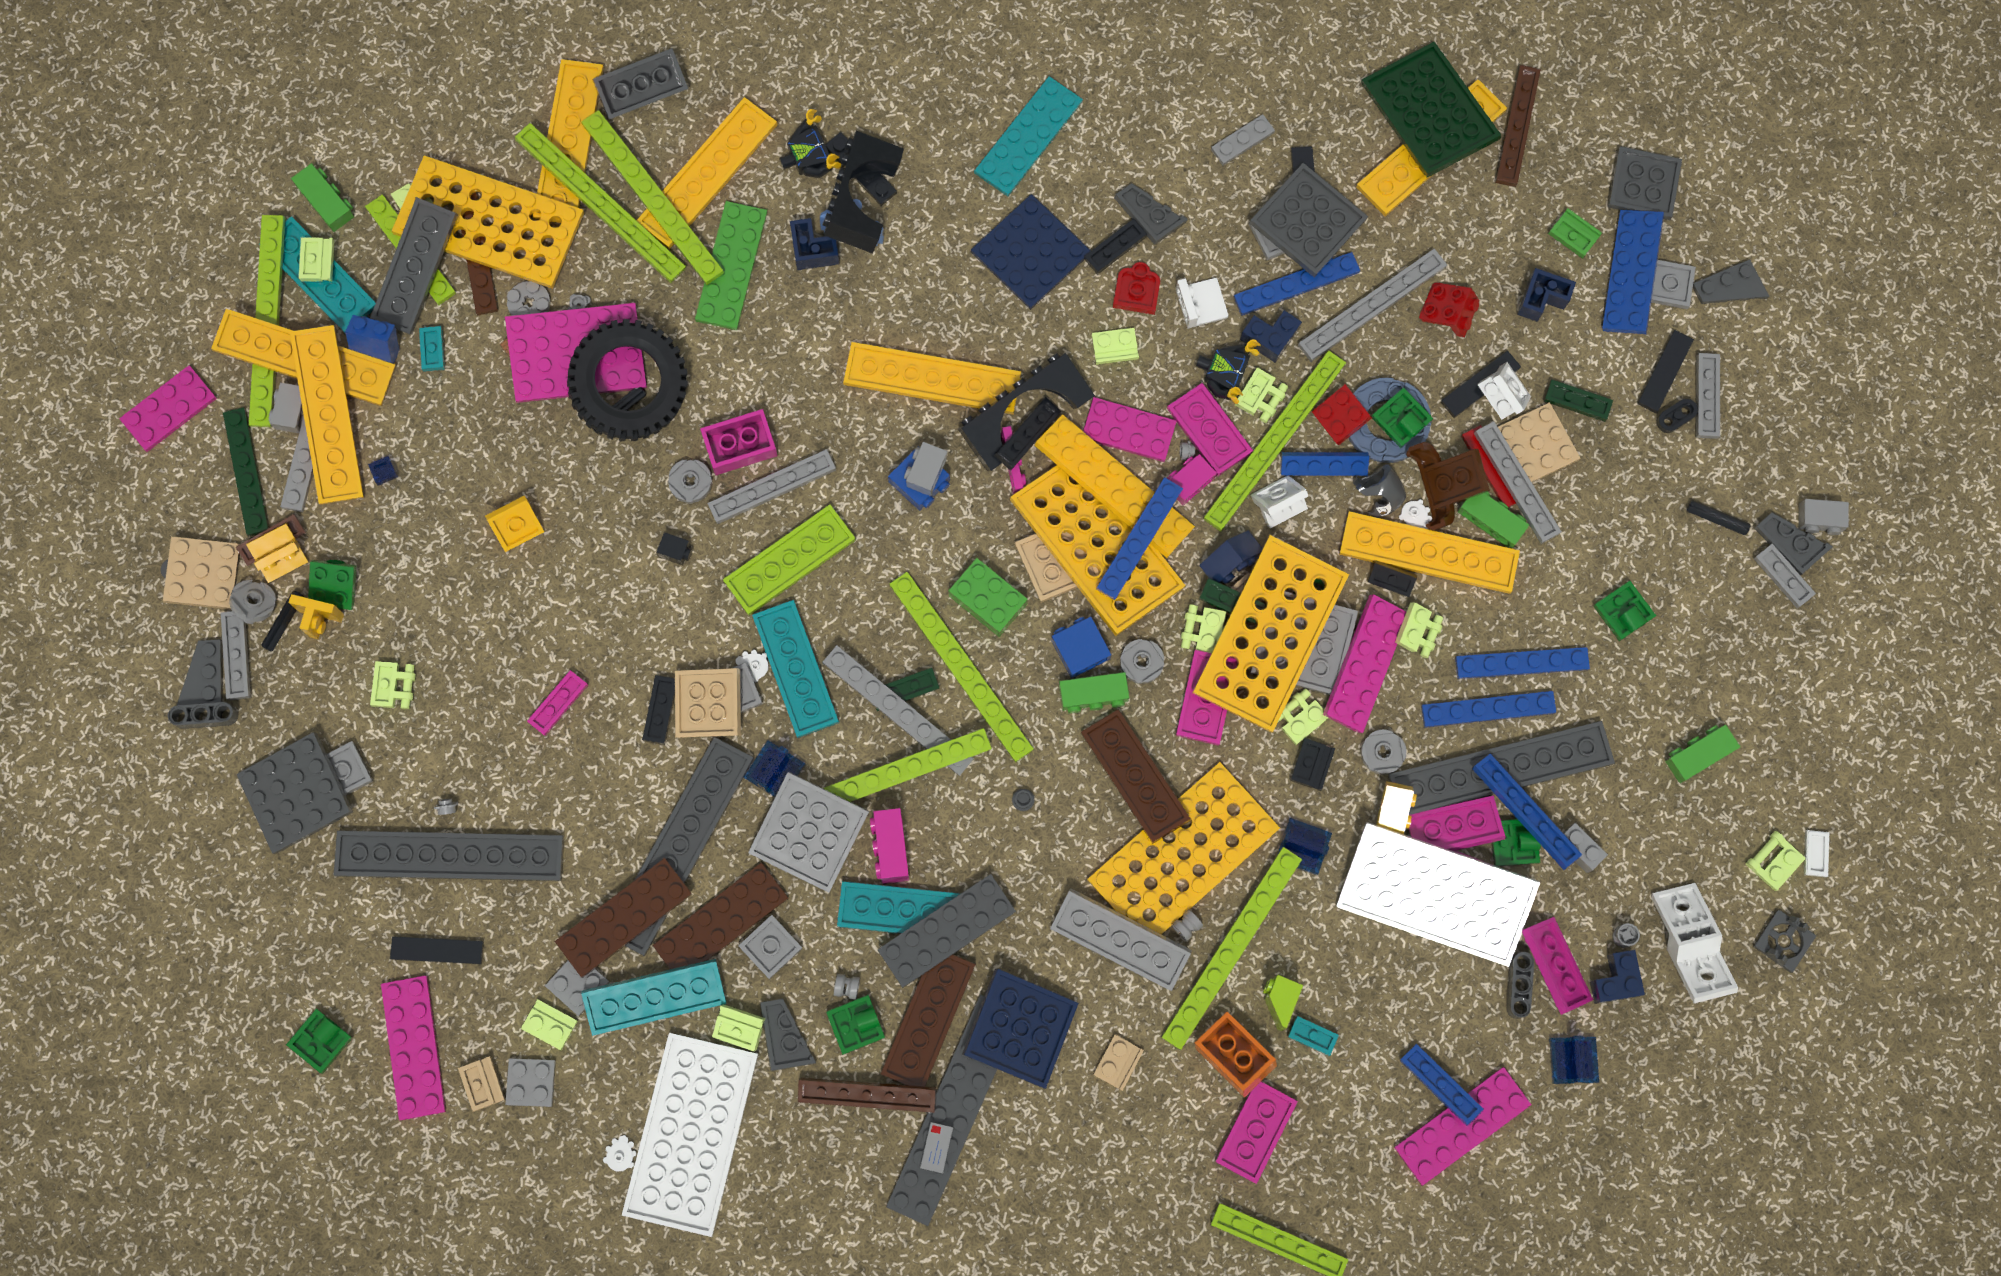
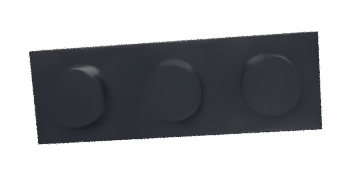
M1132 219L1086 254L1084 260L1098 275L1147 237V233Z
M655 675L642 738L644 742L662 745L666 743L675 698V678Z

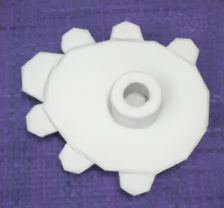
M1421 499L1406 503L1399 516V519L1404 520L1406 525L1428 529L1426 524L1428 521H1432V517L1428 516L1430 509L1428 507L1425 508Z
M752 650L751 654L744 651L742 653L743 657L738 656L736 658V664L740 665L746 662L754 682H758L768 671L766 653H762V655L757 654L756 650Z
M625 1135L620 1136L619 1140L612 1139L613 1145L606 1147L608 1153L603 1162L607 1163L610 1169L614 1171H624L627 1168H632L634 1166L632 1160L636 1156V1152L631 1150L634 1143H628V1138Z

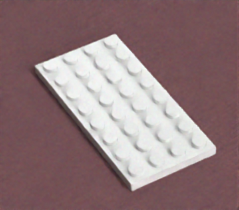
M1366 822L1336 907L1509 967L1540 882Z
M669 1033L622 1216L713 1237L758 1054Z

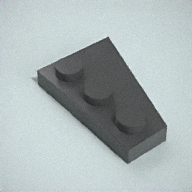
M1132 183L1119 191L1114 197L1127 214L1147 233V237L1154 245L1176 231L1188 220L1182 215L1180 217L1172 212V209L1167 205L1163 206L1153 200V196Z
M1750 259L1693 283V290L1701 304L1759 298L1767 299L1769 297Z
M1774 513L1769 514L1754 528L1769 545L1773 544L1800 576L1833 547L1828 543L1819 541L1815 538L1816 536L1801 531L1794 524Z
M221 639L198 641L177 705L223 702Z
M784 1000L760 1002L761 1015L765 1018L763 1028L770 1071L816 1064Z

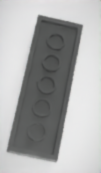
M416 197L371 314V319L394 324L396 329L412 335L458 216L457 213Z
M990 874L879 948L878 952L901 987L904 988L1016 913V910Z

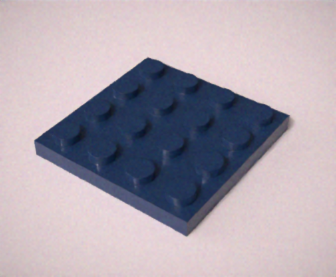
M1032 194L971 249V253L1030 310L1082 263L1084 256L1091 251Z
M995 968L962 1055L1046 1089L1079 1003Z

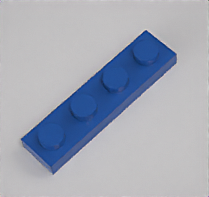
M1281 452L1280 473L1281 475L1368 476L1369 453Z
M1417 1044L1400 1059V1062L1467 1127L1483 1112L1484 1109Z

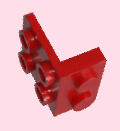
M1434 283L1419 318L1422 322L1450 326L1456 336L1465 338L1467 330L1471 328L1472 318L1479 308L1480 300L1472 288Z

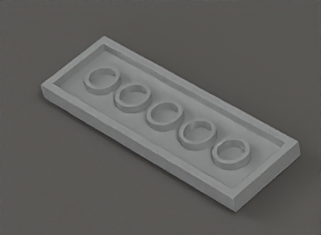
M1071 888L1050 928L1172 991L1192 952L1191 949Z

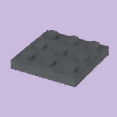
M1620 146L1617 151L1608 208L1664 212V219L1671 220L1682 159Z

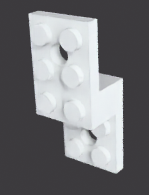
M1696 883L1652 893V900L1669 932L1667 951L1693 1003L1737 993L1738 986L1720 953L1722 934ZM1683 905L1684 907H1687L1688 910L1681 911L1677 909V906ZM1707 974L1713 979L1704 980L1701 976Z

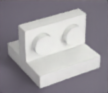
M1508 362L1502 364L1495 373L1478 383L1479 388L1501 420L1514 412L1518 414L1524 411L1531 398Z
M1289 475L1251 494L1253 502L1260 507L1269 528L1308 509L1304 499L1308 497L1306 489Z

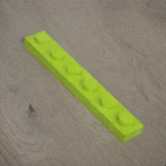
M382 194L367 204L365 208L397 249L401 237L394 235L392 228L398 214ZM437 268L429 294L439 306L455 295L456 292Z
M1220 1203L1210 1224L1326 1276H1342L1349 1260Z

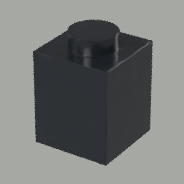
M664 532L656 553L659 558L683 566L685 560L689 561L693 549L690 548L691 545L688 540Z

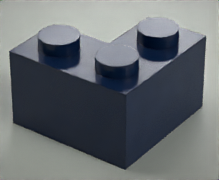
M811 218L790 221L797 270L839 265L835 239L827 236L814 238Z
M1535 268L1529 278L1517 315L1538 322L1546 304L1564 310L1570 302L1576 282Z
M1284 310L1272 327L1254 315L1243 330L1240 340L1244 343H1248V341L1253 339L1256 340L1261 346H1256L1254 349H1257L1259 353L1276 363L1299 331L1302 321Z
M1248 530L1226 540L1199 566L1209 579L1218 583L1223 582L1226 585L1235 578L1234 573L1236 571L1241 572L1247 566H1253L1263 548Z
M1635 950L1608 955L1607 959L1611 977L1590 982L1594 1004L1645 995Z

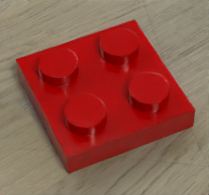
M1346 384L1312 411L1337 445L1343 443L1372 419V416Z

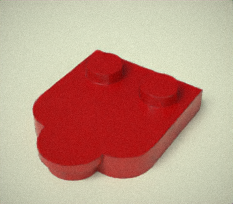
M1137 262L1131 268L1122 269L1117 278L1113 308L1155 315L1160 287L1159 276L1152 272L1149 266L1143 262Z

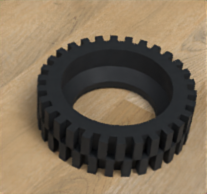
M623 319L622 323L614 320L607 326L604 323L599 326V329L591 330L587 337L584 336L571 357L567 374L569 399L572 400V407L574 410H577V416L581 420L584 419L586 421L587 427L590 429L593 427L596 429L595 433L599 435L603 433L607 435L608 439L613 440V437L619 438V441L624 442L626 439L637 441L638 438L643 437V439H646L653 433L654 435L659 433L677 415L685 398L688 384L686 377L688 374L687 368H684V357H680V349L678 346H673V340L670 337L666 338L663 336L664 331L661 329L658 331L654 330V325L648 323L647 326L641 325L642 321L636 320L635 323H630V319ZM616 348H638L650 355L659 368L661 376L659 392L651 403L641 409L625 411L614 408L600 396L595 384L597 365L604 355Z

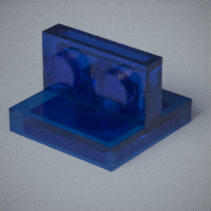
M767 740L745 774L744 779L771 796L776 797L787 773L791 772L799 776L806 764L791 755L785 747H778Z
M1289 818L1278 853L1282 847L1286 848L1302 859L1297 869L1318 875L1323 859L1328 853V844L1332 833Z
M1572 1036L1549 1038L1552 1084L1599 1083L1596 1037Z

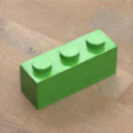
M311 163L293 176L291 180L331 230L335 232L354 218L351 212L353 207L346 198L341 200L338 196L340 191L333 183L330 185L327 183L326 179L328 177L321 168L316 169Z
M1488 492L1466 499L1458 510V513L1511 549L1529 527L1523 516L1509 511L1506 504L1495 501Z
M1125 672L1059 681L1062 710H1068L1069 714L1081 712V708L1090 707L1091 711L1103 709V705L1110 704L1113 708L1125 706V702L1129 701Z
M1715 725L1705 731L1706 737L1700 739L1697 736L1687 742L1688 748L1682 751L1679 747L1669 753L1671 758L1665 762L1680 784L1740 748L1727 725L1721 728Z

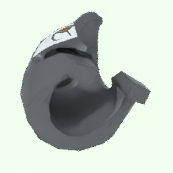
M1388 464L1380 467L1371 475L1362 479L1356 476L1353 480L1356 489L1363 495L1383 496L1380 501L1375 503L1373 510L1368 512V515L1371 517L1379 518L1389 515L1398 509L1406 499L1403 483Z

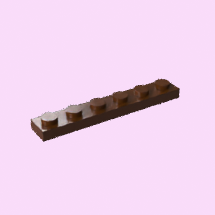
M1524 65L1519 66L1495 183L1516 187L1518 184L1541 69Z
M477 192L471 195L472 200H478ZM466 211L463 214V218L471 219L474 212ZM461 230L462 238L466 234L465 230ZM477 237L474 243L476 245L484 244L486 241L485 237ZM466 259L477 316L498 312L491 268Z
M800 1077L798 1082V1102L934 1113L936 1110V1088Z

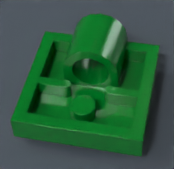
M1402 388L1372 415V419L1400 449L1434 419L1405 388Z
M341 560L310 561L308 599L333 604L339 609L352 610L355 597L356 565L345 564Z
M1628 581L1593 606L1618 641H1621L1656 617V614L1631 581Z
M1518 819L1501 821L1505 840L1491 842L1494 866L1541 863L1539 853L1541 844Z
M869 995L826 1012L842 1055L885 1039Z
M315 1009L286 1046L320 1074H323L353 1037L319 1009Z

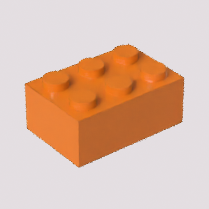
M1228 1012L1195 1042L1196 1050L1244 1098L1277 1067L1276 1059Z

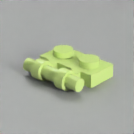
M1256 368L1242 391L1243 396H1239V403L1235 404V406L1253 416L1257 409L1261 410L1263 413L1259 419L1267 423L1269 418L1273 417L1276 413L1275 408L1278 403L1285 398L1288 386L1281 383L1277 389L1272 386L1276 378ZM1267 393L1272 396L1268 404L1263 402Z
M1415 602L1410 603L1395 643L1411 652H1417L1420 646L1422 648L1420 656L1428 658L1430 652L1435 648L1436 636L1442 630L1443 617L1435 615L1432 622L1429 620L1432 614L1430 610ZM1425 629H1428L1429 633L1425 640L1422 637L1425 632Z
M1189 604L1188 613H1185L1184 618L1186 620L1185 629L1181 633L1180 638L1182 639L1181 648L1190 649L1191 641L1197 642L1196 650L1212 653L1223 631L1227 612L1204 607L1203 616L1196 615L1198 606ZM1195 622L1201 623L1199 635L1193 634Z
M375 661L370 705L372 707L394 708L395 699L401 700V709H409L410 701H413V693L411 691L412 683L415 681L416 676L414 674L415 665L406 664L405 672H399L398 663ZM398 680L404 681L402 692L396 691Z
M1306 688L1292 696V700L1286 704L1279 721L1283 718L1286 720L1287 724L1282 727V730L1295 745L1299 744L1328 719V717L1323 715L1324 709L1316 700L1310 705L1306 703L1305 700L1311 695ZM1299 706L1303 711L1293 717L1290 712Z

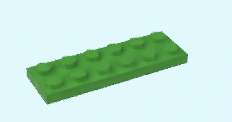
M728 201L725 202L712 252V257L723 269L724 274L708 285L704 283L695 317L696 322L738 330L768 213L767 210Z

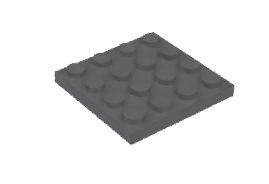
M1302 163L1255 214L1249 224L1315 278L1367 220L1368 216L1312 169Z
M315 732L236 774L272 854H277L353 813L320 738Z

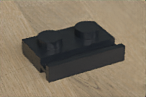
M1304 738L1290 781L1321 791L1335 748Z

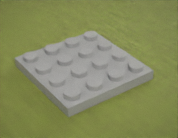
M1284 591L1286 599H1295L1296 594ZM1307 598L1304 601L1306 609H1315L1316 604L1313 599ZM1334 605L1296 686L1328 695L1331 694L1350 646L1358 611ZM1277 608L1275 610V617L1279 620H1284L1286 618L1285 610ZM1297 618L1294 624L1297 629H1305L1306 622L1304 619ZM1267 628L1265 636L1273 640L1276 638L1277 632L1273 628ZM1289 637L1285 640V646L1288 649L1293 650L1296 648L1297 643L1295 639ZM1258 647L1255 654L1257 658L1265 659L1267 657L1265 648ZM1283 657L1276 659L1275 664L1277 668L1285 669L1287 667L1286 659ZM1252 667L1250 674L1258 675V672Z
M788 772L748 853L829 893L869 811Z

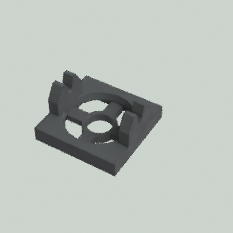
M1778 909L1753 947L1790 973H1793L1817 935L1808 930L1809 926L1807 923H1802L1798 917L1788 916ZM1780 924L1790 925L1786 932L1778 933L1773 930L1775 926ZM1796 930L1801 937L1800 948L1793 943L1792 935ZM1780 935L1789 937L1790 945L1787 948H1783L1778 944ZM1768 936L1775 939V949L1770 948ZM1789 949L1796 955L1787 958V956L1780 954L1783 950Z

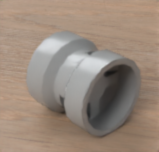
M1187 910L1183 914L1182 921L1176 920L1172 927L1177 933H1181L1180 936L1185 941H1188L1192 937V932L1199 931L1203 924L1192 911Z
M1627 923L1618 926L1613 931L1612 938L1617 946L1626 948L1638 942L1640 933L1635 925Z
M837 974L834 996L841 997L844 995L848 996L849 999L856 1000L860 977L853 976L848 978L844 974Z

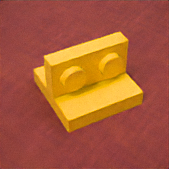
M525 495L485 515L505 552L544 533Z
M287 523L246 543L255 559L254 564L257 570L262 571L268 583L308 563L307 557Z
M291 594L289 604L298 612L304 613L299 628L310 638L319 639L320 634L324 633L326 629L325 619L342 623L344 614L335 605Z

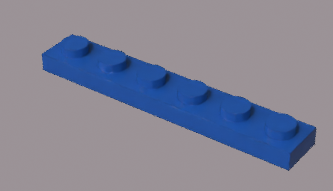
M1353 252L1331 259L1315 278L1304 269L1235 294L1234 300L1241 316L1356 275L1360 273V269Z
M1164 477L1096 590L1113 600L1117 598L1182 492V487Z
M1587 647L1455 657L1457 679L1590 669Z
M1553 691L1421 706L1424 728L1557 713Z
M1491 754L1472 768L1563 870L1582 856L1581 852Z

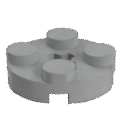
M531 281L517 284L507 294V307L511 316L548 312L551 299L547 290L542 285ZM526 298L535 300L532 302V307H528V305L523 306Z
M686 459L679 461L671 468L668 484L671 493L676 499L692 504L701 501L709 494L712 478L708 467L699 460L687 461ZM686 477H689V478L695 477V478H696V479L694 480V483H695V484L692 485V486H691V485H688V486L685 485V484H686L685 478H686Z
M245 580L238 583L232 590L229 599L230 608L237 617L243 619L247 624L263 621L270 617L274 611L276 596L272 588L266 583L260 582L259 584L252 582L253 580ZM248 598L252 600L257 599L258 601L256 604H251L248 602Z
M1137 639L1125 646L1120 657V667L1122 672L1126 673V678L1136 684H1147L1160 676L1164 667V654L1156 643ZM1139 656L1142 659L1146 657L1148 659L1146 662L1147 666H1138L1137 658Z
M1377 730L1364 740L1361 747V758L1369 771L1380 775L1391 774L1402 766L1406 758V746L1404 741L1390 730ZM1382 746L1385 750H1389L1386 758L1378 755V751H1380Z

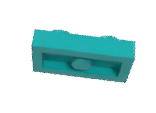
M442 327L419 328L422 371L445 370Z
M1296 1016L1288 1034V1038L1327 1056L1331 1055L1339 1037L1338 1034L1299 1016Z

